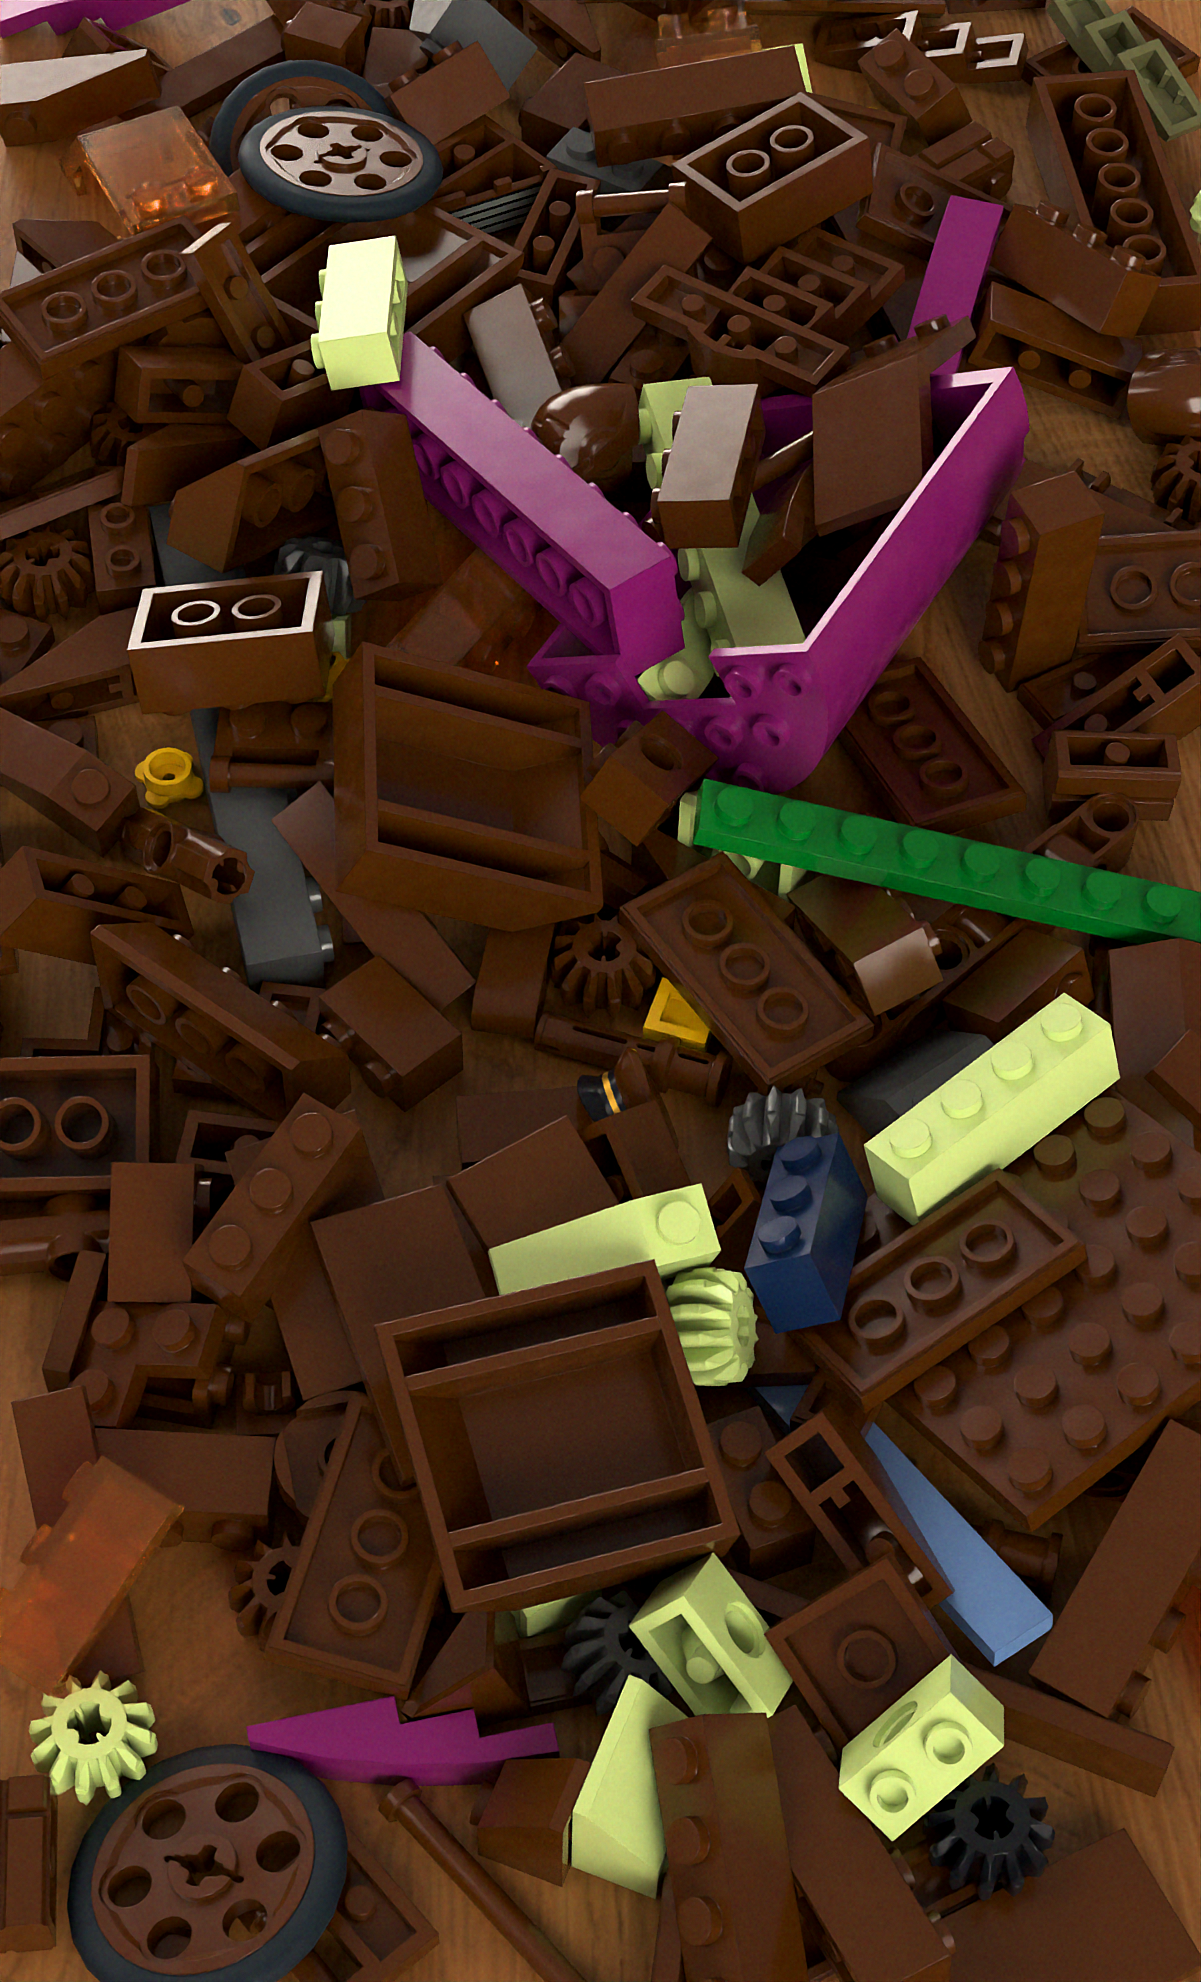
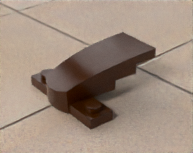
M813 226L793 250L780 245L760 270L747 266L728 292L664 264L631 299V306L634 317L689 342L692 370L698 378L710 377L712 385L758 384L760 398L783 386L812 398L815 392L844 372L851 364L850 348L842 343L864 325L905 282L904 265Z

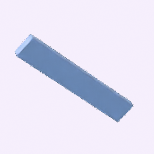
M808 1385L749 1387L743 1389L780 1430L787 1435L791 1432L790 1418ZM873 1422L865 1440L879 1458L955 1589L952 1595L938 1605L994 1667L1053 1628V1614Z

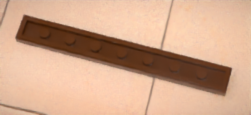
M685 1567L621 1583V1585L650 1596L660 1581ZM726 1568L769 1627L810 1602V1600ZM962 1661L967 1670L1004 1706V1738L1154 1798L1156 1797L1174 1750V1746H1171V1743Z

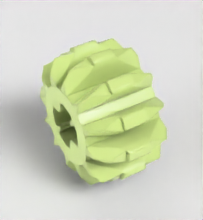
M715 1267L694 1268L689 1272H679L673 1281V1285L668 1287L665 1294L693 1383L696 1386H726L728 1383L742 1382L748 1372V1368H751L755 1361L753 1348L754 1343L759 1340L755 1326L758 1315L754 1314L753 1309L754 1294L750 1288H747L745 1278L741 1272H731L725 1269H716Z
M100 1670L93 1679L91 1688L82 1689L80 1681L69 1675L66 1681L68 1696L62 1699L54 1695L44 1694L41 1705L47 1717L31 1721L29 1734L32 1742L38 1745L31 1753V1758L37 1772H50L48 1777H51L55 1793L58 1796L75 1785L78 1801L83 1802L87 1806L94 1796L96 1787L105 1786L110 1798H116L122 1794L119 1782L122 1776L136 1780L143 1778L146 1774V1769L141 1757L156 1754L158 1747L156 1734L148 1730L155 1722V1716L150 1704H147V1702L137 1703L139 1696L136 1686L130 1683L129 1680L111 1690L109 1676ZM104 1731L106 1733L105 1737L99 1732L96 1733L98 1742L95 1744L85 1745L81 1742L82 1738L88 1743L91 1742L89 1735L91 1732Z

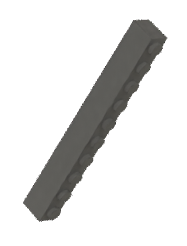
M171 503L149 507L154 548L163 587L247 578L244 564L222 574L167 545L171 521L169 518ZM220 707L193 709L190 711V717L215 834L220 835L225 843L246 852L247 862L250 868L255 871L249 892L237 896L230 904L248 988L259 995L262 981L325 989L324 963L334 961V951L328 924L316 926L314 913L323 912L319 884L313 876L305 877L304 864L271 821L272 818L298 798L297 789L232 787L231 793H211L209 767L211 756L214 753Z

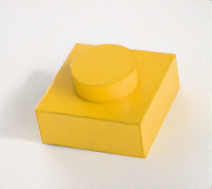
M662 977L643 1026V1038L659 1042L662 1037L667 1038L670 1035L681 1039L682 1046L706 1052L713 1033L669 980Z

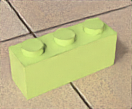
M396 236L330 245L327 268L319 270V286L323 299L322 301L315 302V317L319 333L311 335V349L316 368H325L331 391L400 381L408 282Z

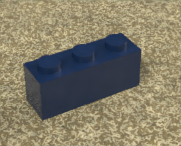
M839 1132L818 1138L812 1136L798 1137L789 1141L784 1146L776 1148L744 1267L775 1334L841 1320L868 1195Z

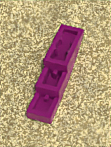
M0 0V36L3 39L45 21L49 23L56 35H60L77 28L83 17L92 21L102 18L107 28L116 31L191 0Z
M950 196L927 266L907 339L916 336L914 330L916 325L942 314L947 315L949 323L965 316L969 317L971 324L973 323L1004 211L1003 205ZM964 347L933 371L930 377L957 374Z
M395 1696L246 1726L251 1750L283 1755L300 1762L316 1777L328 1780L396 1786L401 1781L411 1778L418 1786L482 1785L485 1780L496 1783L503 1765L508 1759L560 1758L554 1722L479 1737L474 1709L400 1724Z

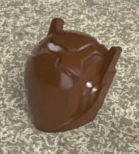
M1201 347L1146 352L1138 362L1128 389L1127 408L1132 429L1142 443L1166 446L1167 443L1180 444L1186 435L1196 442H1201Z
M631 383L586 384L568 388L549 397L543 403L532 420L531 430L544 447L554 455H562L571 466L573 472L587 484L590 482L596 484L603 494L623 487L630 479L633 448L639 444V408L635 389Z

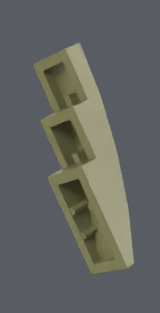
M1051 0L1046 11L1073 50L1092 73L1135 70L1157 134L1161 139L1168 142L1201 128V103L1159 38L1146 42L1127 11L1124 10L1113 14L1105 0Z

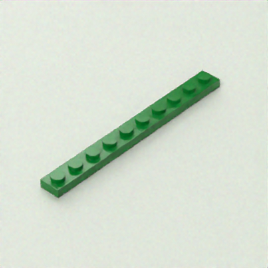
M703 779L697 793L692 844L1137 945L1174 938L1201 943V892L709 779Z

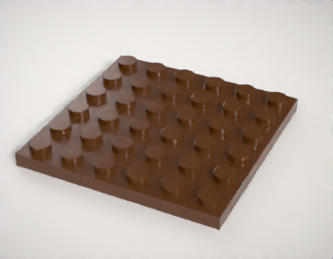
M1111 1087L1105 1089L1003 1169L1009 1177L1085 1243L1088 1259L884 1400L1030 1533L1164 1429L1169 1419L1175 1420L1201 1399V1154ZM876 1192L867 1199L853 1266L913 1226L877 1197Z

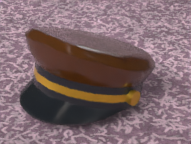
M628 1046L619 1057L615 1068L598 1077L591 1075L579 1077L577 1092L581 1103L593 1122L656 1099L678 1150V1139L667 1108L636 1049Z

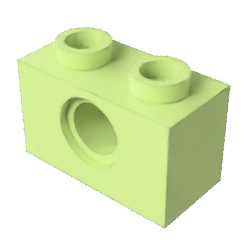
M714 1552L660 1581L629 1625L695 1716L701 1714L766 1712L767 1718L773 1716L793 1682L790 1674L764 1635L765 1631L769 1628L768 1624Z
M951 1654L842 1749L838 1789L893 1842L1004 1747V1706Z

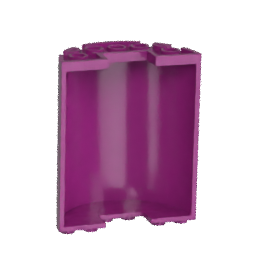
M1014 367L930 377L932 419L935 420L942 435L940 440L944 450L833 603L791 597L806 638L803 644L715 648L708 657L720 677L714 672L710 683L698 699L649 701L621 654L595 655L562 623H560L526 666L541 689L590 702L592 739L603 748L610 742L615 745L620 736L634 721L638 720L645 726L663 710L719 757V760L704 779L774 795L792 789L804 781L816 768L1020 476L1026 461L1023 457L1024 438L1029 432L1030 424L1025 396ZM801 393L761 398L766 436L760 460L813 430L812 398ZM813 458L752 493L760 514L779 488ZM651 509L643 518V520L639 523V527L641 530L642 522L652 517ZM670 549L678 566V549ZM678 566V573L674 575L677 597L681 600L692 585L690 581L682 579ZM702 782L699 784L696 790L700 789Z

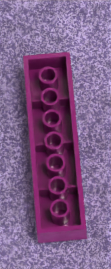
M411 331L405 333L403 336L400 381L360 386L359 392L363 408L371 406L380 412L405 414L407 416L425 499L595 655L621 654L633 675L636 676L684 649L685 644L681 621L684 620L685 613L677 597L674 575L678 573V566L671 550L663 542L656 543L645 534L632 515L628 512L621 513L609 503L596 484L592 482L587 484L573 472L571 466L562 455H554L544 447L529 427H521L508 416L498 400H490L479 391L468 374L465 372L459 373L450 366L435 346L428 347Z

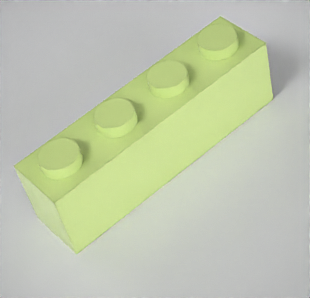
M1066 993L1061 994L864 1144L877 1197L914 1226L997 1168L1003 1170L1120 1079L1111 1024Z

